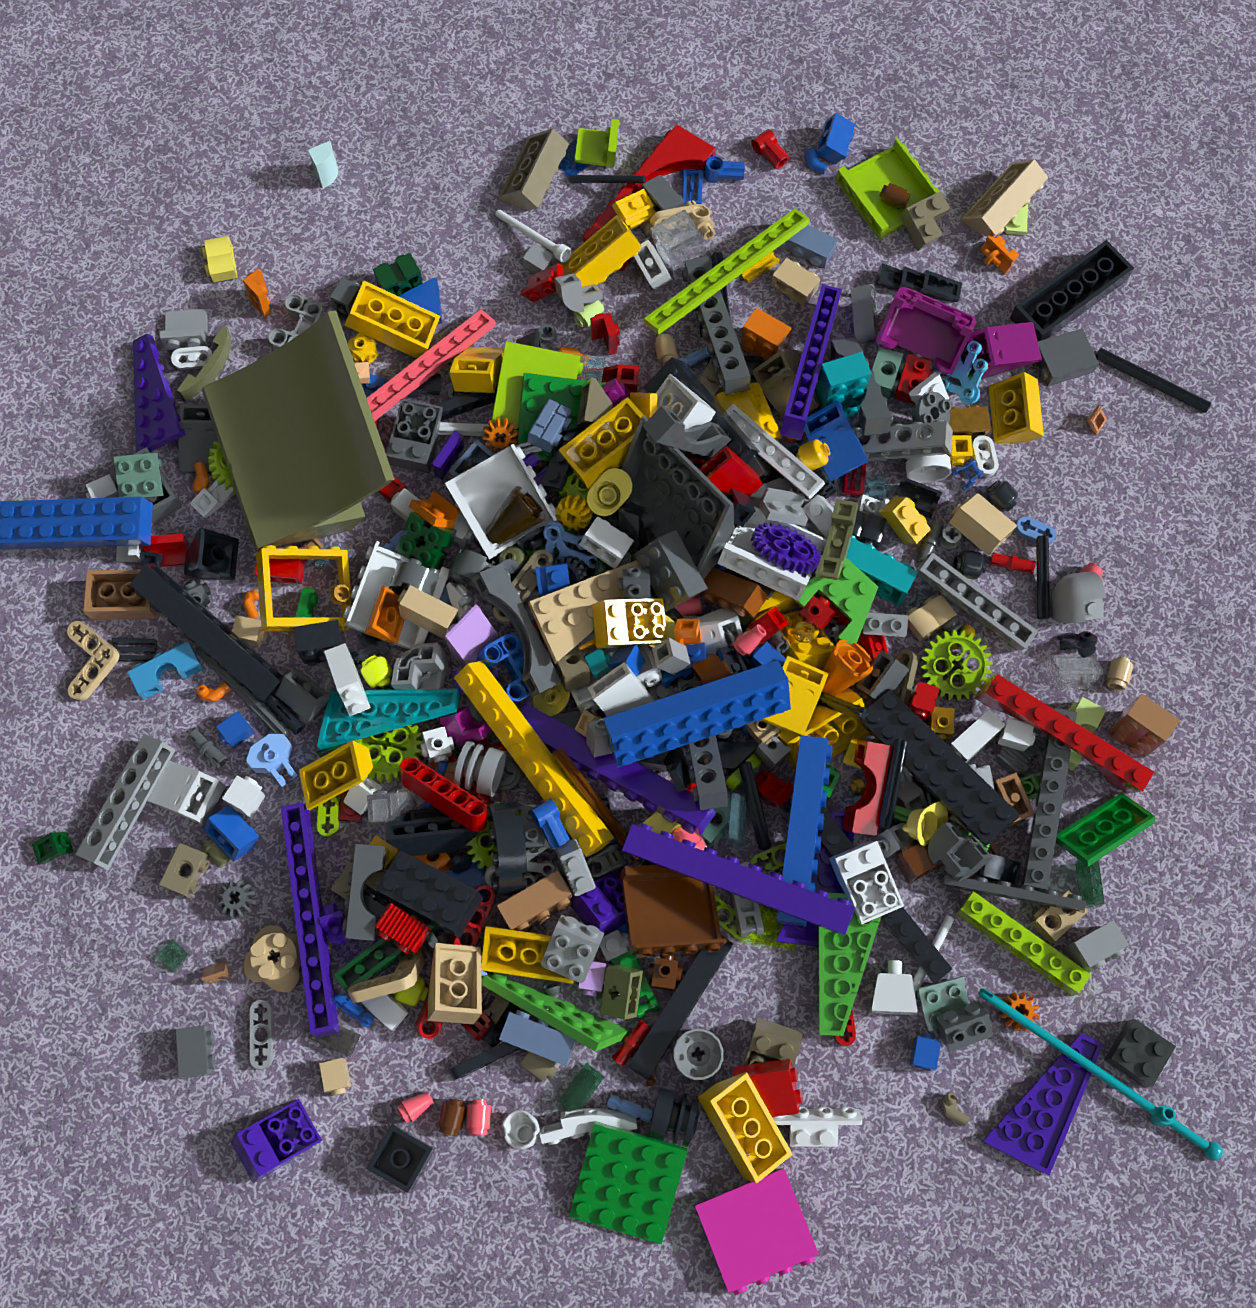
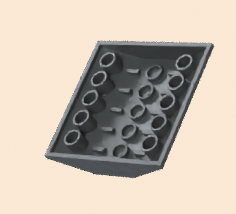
M642 416L621 468L628 473L633 486L630 496L620 509L629 502L646 508V513H641L640 541H643L646 546L655 539L677 530L704 580L719 561L721 553L734 530L733 503L678 448L668 445L664 446L661 443H653L646 434L648 432L643 427L648 418Z

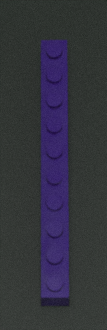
M823 284L821 286L780 431L782 436L798 440L802 439L842 291L840 288Z
M527 703L520 710L551 754L562 748L578 770L586 772L590 779L594 781L600 780L610 790L614 792L618 790L624 793L628 800L642 803L643 807L652 813L656 811L662 814L666 821L682 825L681 827L690 834L696 833L701 836L716 814L714 808L700 810L699 801L694 802L693 793L687 790L677 792L673 782L636 762L617 767L612 753L594 757L586 743L587 737Z
M302 802L282 806L281 813L310 1035L319 1038L338 1034L340 1030L327 935L319 921V917L324 915L310 810H307L306 805Z
M639 823L638 826L632 824L622 849L625 853L840 935H846L855 907L851 906V901L838 897L837 901L828 898L829 893L819 889H815V892L806 889L807 885L795 880H793L792 884L783 881L784 876L771 872L769 876L761 872L762 868L753 864H748V867L740 865V860L727 855L724 859L717 856L718 852L705 847L704 850L695 848L696 843L683 839L682 842L674 840V835L668 832L661 831L658 834L651 831L653 827L644 823Z

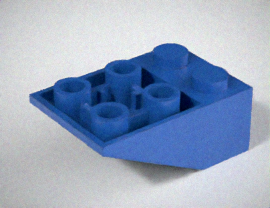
M838 400L807 417L804 431L809 442L818 439L823 444L826 443L830 449L828 463L822 466L830 482L869 462L850 418Z

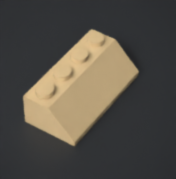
M1035 159L1012 162L962 217L961 221L984 236L991 234L993 236L1000 235L1005 229L1004 226L1018 215L1017 212L1030 202L1031 196L1042 189L1043 183L1048 179V176Z

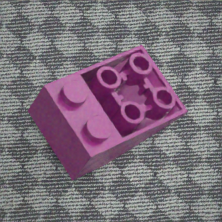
M1033 322L986 327L972 332L968 342L976 341L982 347L975 361L983 359L988 363V368L983 373L981 380L1042 361ZM977 345L972 347V351L977 348ZM983 363L979 364L978 369L982 368Z

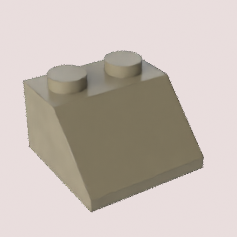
M591 377L583 384L576 426L588 428L613 407V403L596 378Z

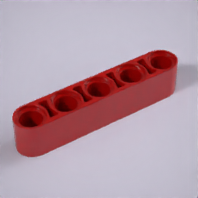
M406 758L400 763L401 782L404 787L473 832L482 831L487 827V809L482 801L415 758Z

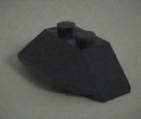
M436 807L409 810L396 817L393 821L386 822V842L411 856L459 851L480 833V831L473 832Z

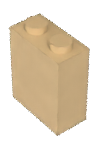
M979 493L972 498L968 496L962 504H959L952 511L951 514L954 516L949 522L988 556L1017 527L1014 522Z
M411 585L407 591H402L398 602H400L398 606L400 608V617L445 640L447 629L452 624L457 623L458 609Z

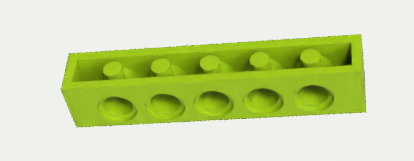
M974 891L967 896L956 912L958 916L1071 996L1079 994L1091 976L1086 970Z

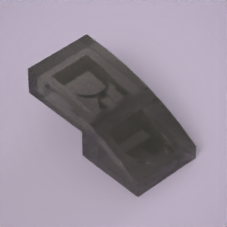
M339 1025L340 1033L319 1038L309 1034L308 1038L351 1057L361 1035Z

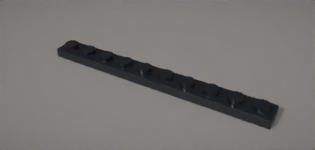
M821 807L820 813L824 814L823 830H818V836L821 837V843L832 857L854 848L855 846L835 821ZM903 907L881 916L890 930L934 984L952 970V967Z

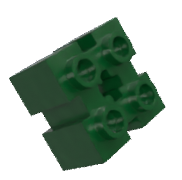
M411 253L399 255L396 257L395 262L390 265L388 262L382 263L373 269L375 279L377 280V287L396 296H400L423 284L421 271Z
M411 512L404 526V529L408 530L407 535L400 536L395 552L407 559L417 558L422 563L421 566L426 568L441 569L448 554L443 550L445 547L451 546L457 530L433 526L416 512Z

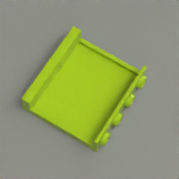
M895 138L892 147L849 170L845 166L839 168L835 179L879 240L904 227L899 216L907 207L940 191L934 187L928 174L922 171L918 161L910 155L906 145L901 143L898 138ZM889 183L906 189L907 193L911 194L905 209H897L881 202L882 197L879 195L884 185L888 186Z
M506 341L492 421L496 423V417H500V422L508 418L507 425L514 423L515 428L513 430L518 431L523 374L531 373L577 379V375H581L583 363L580 362L581 356Z

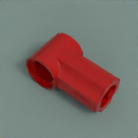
M770 129L765 130L751 140V145L758 155L763 154L775 169H780L789 161V155L777 143V138Z

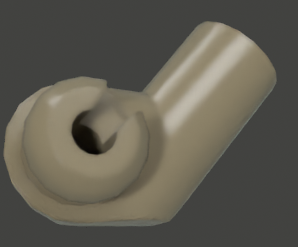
M952 1092L946 1093L941 1100L944 1115L965 1127L969 1116L958 1110L956 1094Z

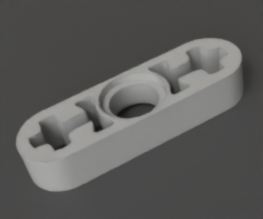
M257 1000L250 1007V1063L254 1068L264 1070L270 1067L273 1062V1007L265 1000ZM261 1004H263L264 1008H267V1012L263 1013V1021L268 1020L267 1025L262 1023L255 1025V1021L260 1022V1014L256 1013V1009H260ZM260 1028H265L268 1032L267 1038L262 1042L257 1041L255 1037L256 1031ZM268 1044L267 1049L263 1048V1055L267 1056V1060L263 1061V1065L260 1066V1062L255 1060L256 1057L260 1056V1049H255V1045L264 1046Z

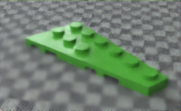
M829 893L828 898L836 901L838 897L848 900L845 893ZM854 911L845 936L819 927L820 1036L844 1035L881 916L861 924Z
M494 972L485 975L482 979L481 985L595 1052L622 1041L630 1033V1030L575 1007L574 1004L568 1001H561L512 980L503 973Z

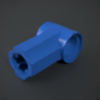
M711 156L706 162L704 177L710 183H716L720 179L743 180L745 163L723 161L718 156Z
M552 799L530 809L533 821L541 828L551 849L560 847L570 840L559 819L560 812Z

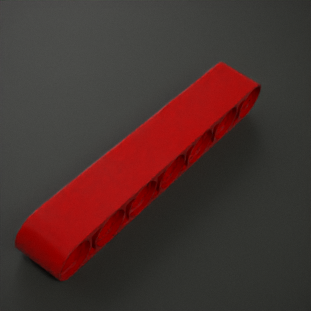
M477 885L474 887L478 891L485 889L487 898L481 902L476 910L479 916L478 920L475 923L469 922L464 931L469 935V941L464 946L475 947L494 902L495 892L487 885ZM451 937L449 944L462 945L458 938ZM427 994L416 1020L415 1029L422 1037L431 1039L437 1036L443 1022L431 1021L433 1025L431 1031L423 1033L422 1025L428 1021Z

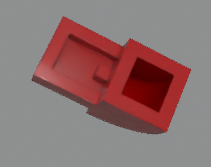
M761 770L755 777L760 798L774 808L777 805L782 806L783 803L790 799L794 790L790 783L779 780L773 773Z

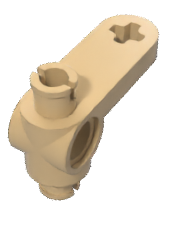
M694 200L692 202L688 201L684 207L658 211L650 219V224L656 232L687 227L698 236H703L705 240H710L715 235L714 223L710 218V209L705 205L696 204Z

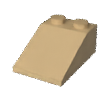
M435 943L428 994V1021L474 1024L482 1014L481 947Z

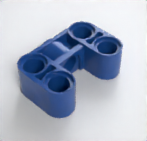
M506 634L478 652L477 661H483L487 668L499 662L506 666L513 679H511L512 683L503 689L514 704L530 695L522 679L524 655L522 644L516 635ZM504 642L510 645V650L505 647ZM487 651L492 654L493 660L487 657ZM509 690L515 693V698L510 696Z

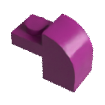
M613 379L601 385L613 403L612 409L627 397L630 399L631 392L624 382L618 383L616 379Z
M468 706L458 707L457 712L439 718L441 726L445 727L447 737L451 736L453 743L459 747H463L467 741L475 743L488 736L487 733L492 730L485 720L474 722Z

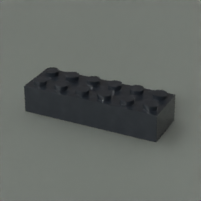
M1105 240L1017 304L1010 319L1015 324L1033 322L1037 341L1048 339L1125 283L1134 267L1108 240Z
M671 357L643 387L647 393H656L668 375H673L716 412L710 422L718 424L731 440L726 446L740 459L748 464L760 452L683 361ZM704 456L702 458L707 462L711 457Z

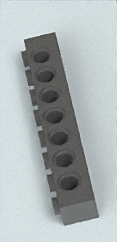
M709 257L685 260V269L682 270L683 281L688 283L686 285L688 287L711 270L712 265ZM719 290L693 309V311H697L698 325L703 327L701 329L704 341L708 342L707 352L709 356L713 357L712 367L714 372H718V385L723 387L725 395L750 390V374L721 291Z
M694 671L685 678L679 676L672 681H676V685H673L674 694L700 686ZM716 735L684 745V748H689V752H685L687 766L692 765V769L689 770L690 782L696 785V787L692 788L694 802L699 801L700 810L728 806L727 789Z
M1054 708V710L1076 723L1077 712ZM1048 734L1034 808L1035 815L1032 820L1021 884L1034 887V891L1043 893L1044 890H1048L1071 748Z

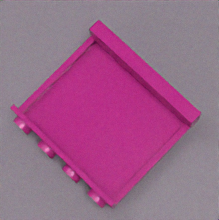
M784 1168L768 1174L758 1183L748 1182L694 1205L728 1293L733 1291L734 1295L740 1294L748 1290L747 1285L756 1282V1285L766 1283L770 1280V1275L777 1272L779 1276L793 1271L791 1266L801 1263V1266L808 1265L815 1261L814 1256L819 1255Z

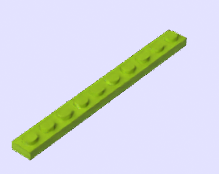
M794 208L644 318L645 325L658 335L809 225V217Z

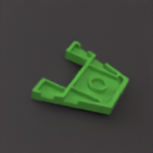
M846 558L838 580L815 576L809 579L800 600H793L801 607H804L818 591L849 619V622L836 638L839 641L848 640L846 643L852 645L858 641L878 586Z

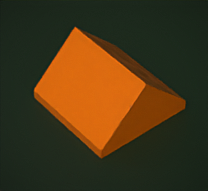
M382 586L377 593L364 634L397 644L405 619L400 617V608H398L400 596L386 586Z

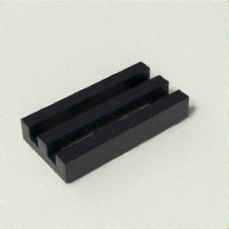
M112 638L113 647L118 652L151 653V655H119L118 661L148 662L156 655L158 642L156 639ZM118 644H123V645H152V647H127V646H118Z

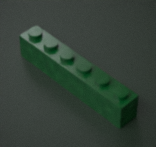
M412 915V917L428 926L433 934L439 930V928ZM381 938L333 975L348 994L347 991L351 986L374 979L401 959L406 953L396 947L398 942L393 939L387 942Z

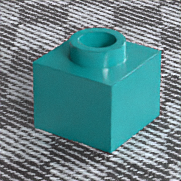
M598 649L585 656L589 668L597 680L611 672L608 663L612 657L609 653L605 654L601 649Z

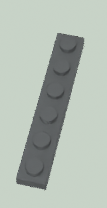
M945 875L944 886L1082 913L1085 912L1086 901L1082 900V896L1068 894L1067 897L1058 896V892L1052 890H1044V893L1034 891V887L1026 885L1014 888L1011 887L1009 882L997 881V884L988 883L987 878L974 876V880L965 879L957 882L951 875Z

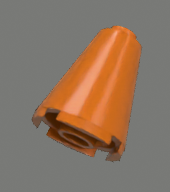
M844 639L834 646L822 670L829 673L822 692L835 696L867 677L873 670V666L870 667V656L855 642L851 645L846 643L848 640Z

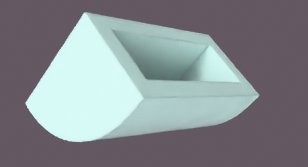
M330 141L308 150L314 172L322 188L333 183L338 175V166Z

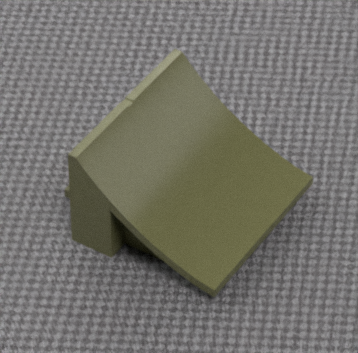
M328 311L308 329L270 354L226 377L203 386L201 389L226 465L229 468L230 477L255 551H259L264 546L272 545L278 547L352 531L365 517L361 501L394 480L336 311Z

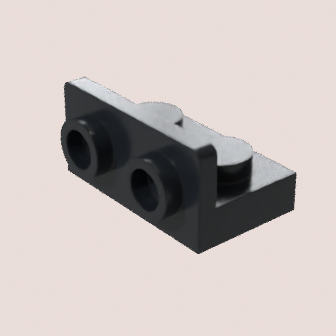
M489 990L482 1001V1011L494 1024L482 1036L481 1040L491 1047H495L502 1041L499 1038L509 1012L516 1014V1011L520 1010V1008ZM481 1017L477 1019L483 1026L486 1024ZM469 1024L477 1033L480 1031L475 1024Z

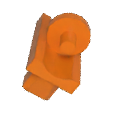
M991 234L980 248V251L987 257L984 263L987 266L993 263L1003 274H1006L1019 254L1014 249L1008 251L1004 247L1005 240L1001 236L994 237Z

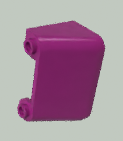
M900 287L875 342L879 343L880 347L888 350L895 348L896 345L935 361L934 365L938 372L952 375L977 320L968 313L912 289Z

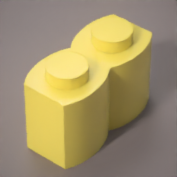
M229 236L204 240L205 247H202L204 259H207L208 262L205 265L207 277L211 276L213 282L238 278L233 246Z

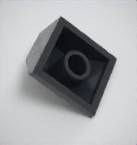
M199 528L186 552L184 574L195 578L199 577L200 579L235 580L239 539L205 528Z

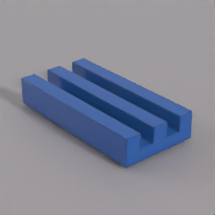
M683 169L682 198L685 202L684 205L688 201L692 202V200L696 204H702L703 170ZM687 175H691L690 200H686ZM695 175H699L698 200H694Z

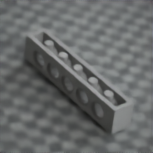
M947 421L914 422L909 425L893 424L890 426L889 433L865 436L861 428H854L868 461L951 454L953 430Z
M933 552L927 555L916 569L918 577L1016 650L1026 649L1038 633L1035 628Z
M143 734L75 855L109 870L173 756L174 748L161 740Z

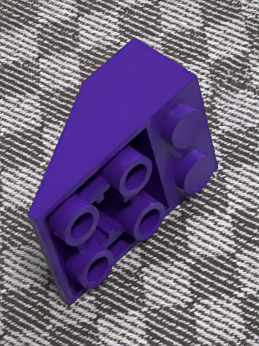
M623 868L594 881L595 889L579 896H573L571 908L584 925L595 926L599 931L604 932L603 937L616 931L626 923L620 873Z
M298 1099L236 1133L230 1142L254 1184L320 1143L322 1139Z

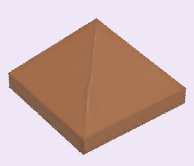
M1097 405L1086 417V420L1093 433L1097 435L1106 423L1107 418L1101 406Z

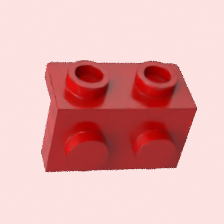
M599 313L591 317L592 341L604 338L609 355L617 354V346L620 345L618 337L620 330L618 324H614L611 313Z

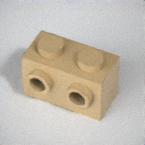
M786 258L773 274L771 286L805 307L818 290L820 278L814 272L807 271L801 267L798 262Z

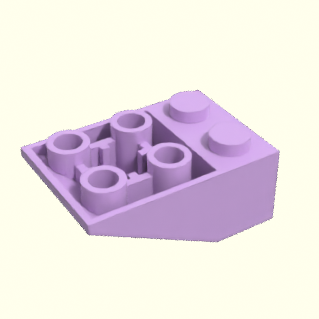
M477 605L472 609L468 608L462 614V619L457 624H452L447 629L445 635L451 656L463 667L468 663L478 662V652L488 644L499 639V635Z

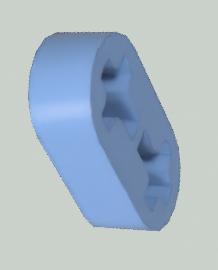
M1022 517L1016 523L1015 532L1017 535L1036 543V538L1044 532L1048 533L1049 545L1056 538V532L1051 526L1031 517ZM1024 523L1028 524L1029 529L1027 531L1022 530Z

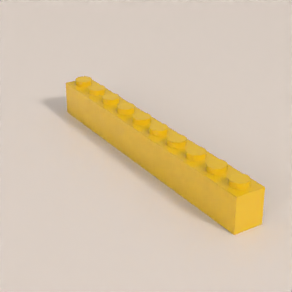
M483 661L468 663L454 677L456 682L544 801L549 799L554 801L560 812L559 819L570 836L576 839L584 855L587 857L599 852L614 839L613 835L553 758L551 752Z

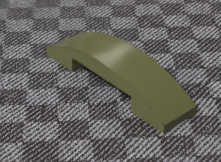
M223 325L212 342L216 350L196 377L188 374L177 389L183 400H189L201 393L203 386L212 383L223 369L229 356L232 339L226 326Z
M836 499L831 517V527L823 555H821L817 566L816 577L838 580L849 549L858 502Z

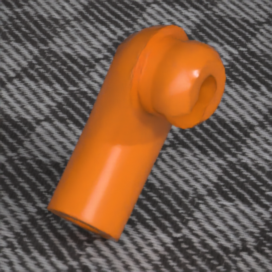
M204 462L194 464L196 477L192 488L197 494L203 488L206 489L209 484V477Z

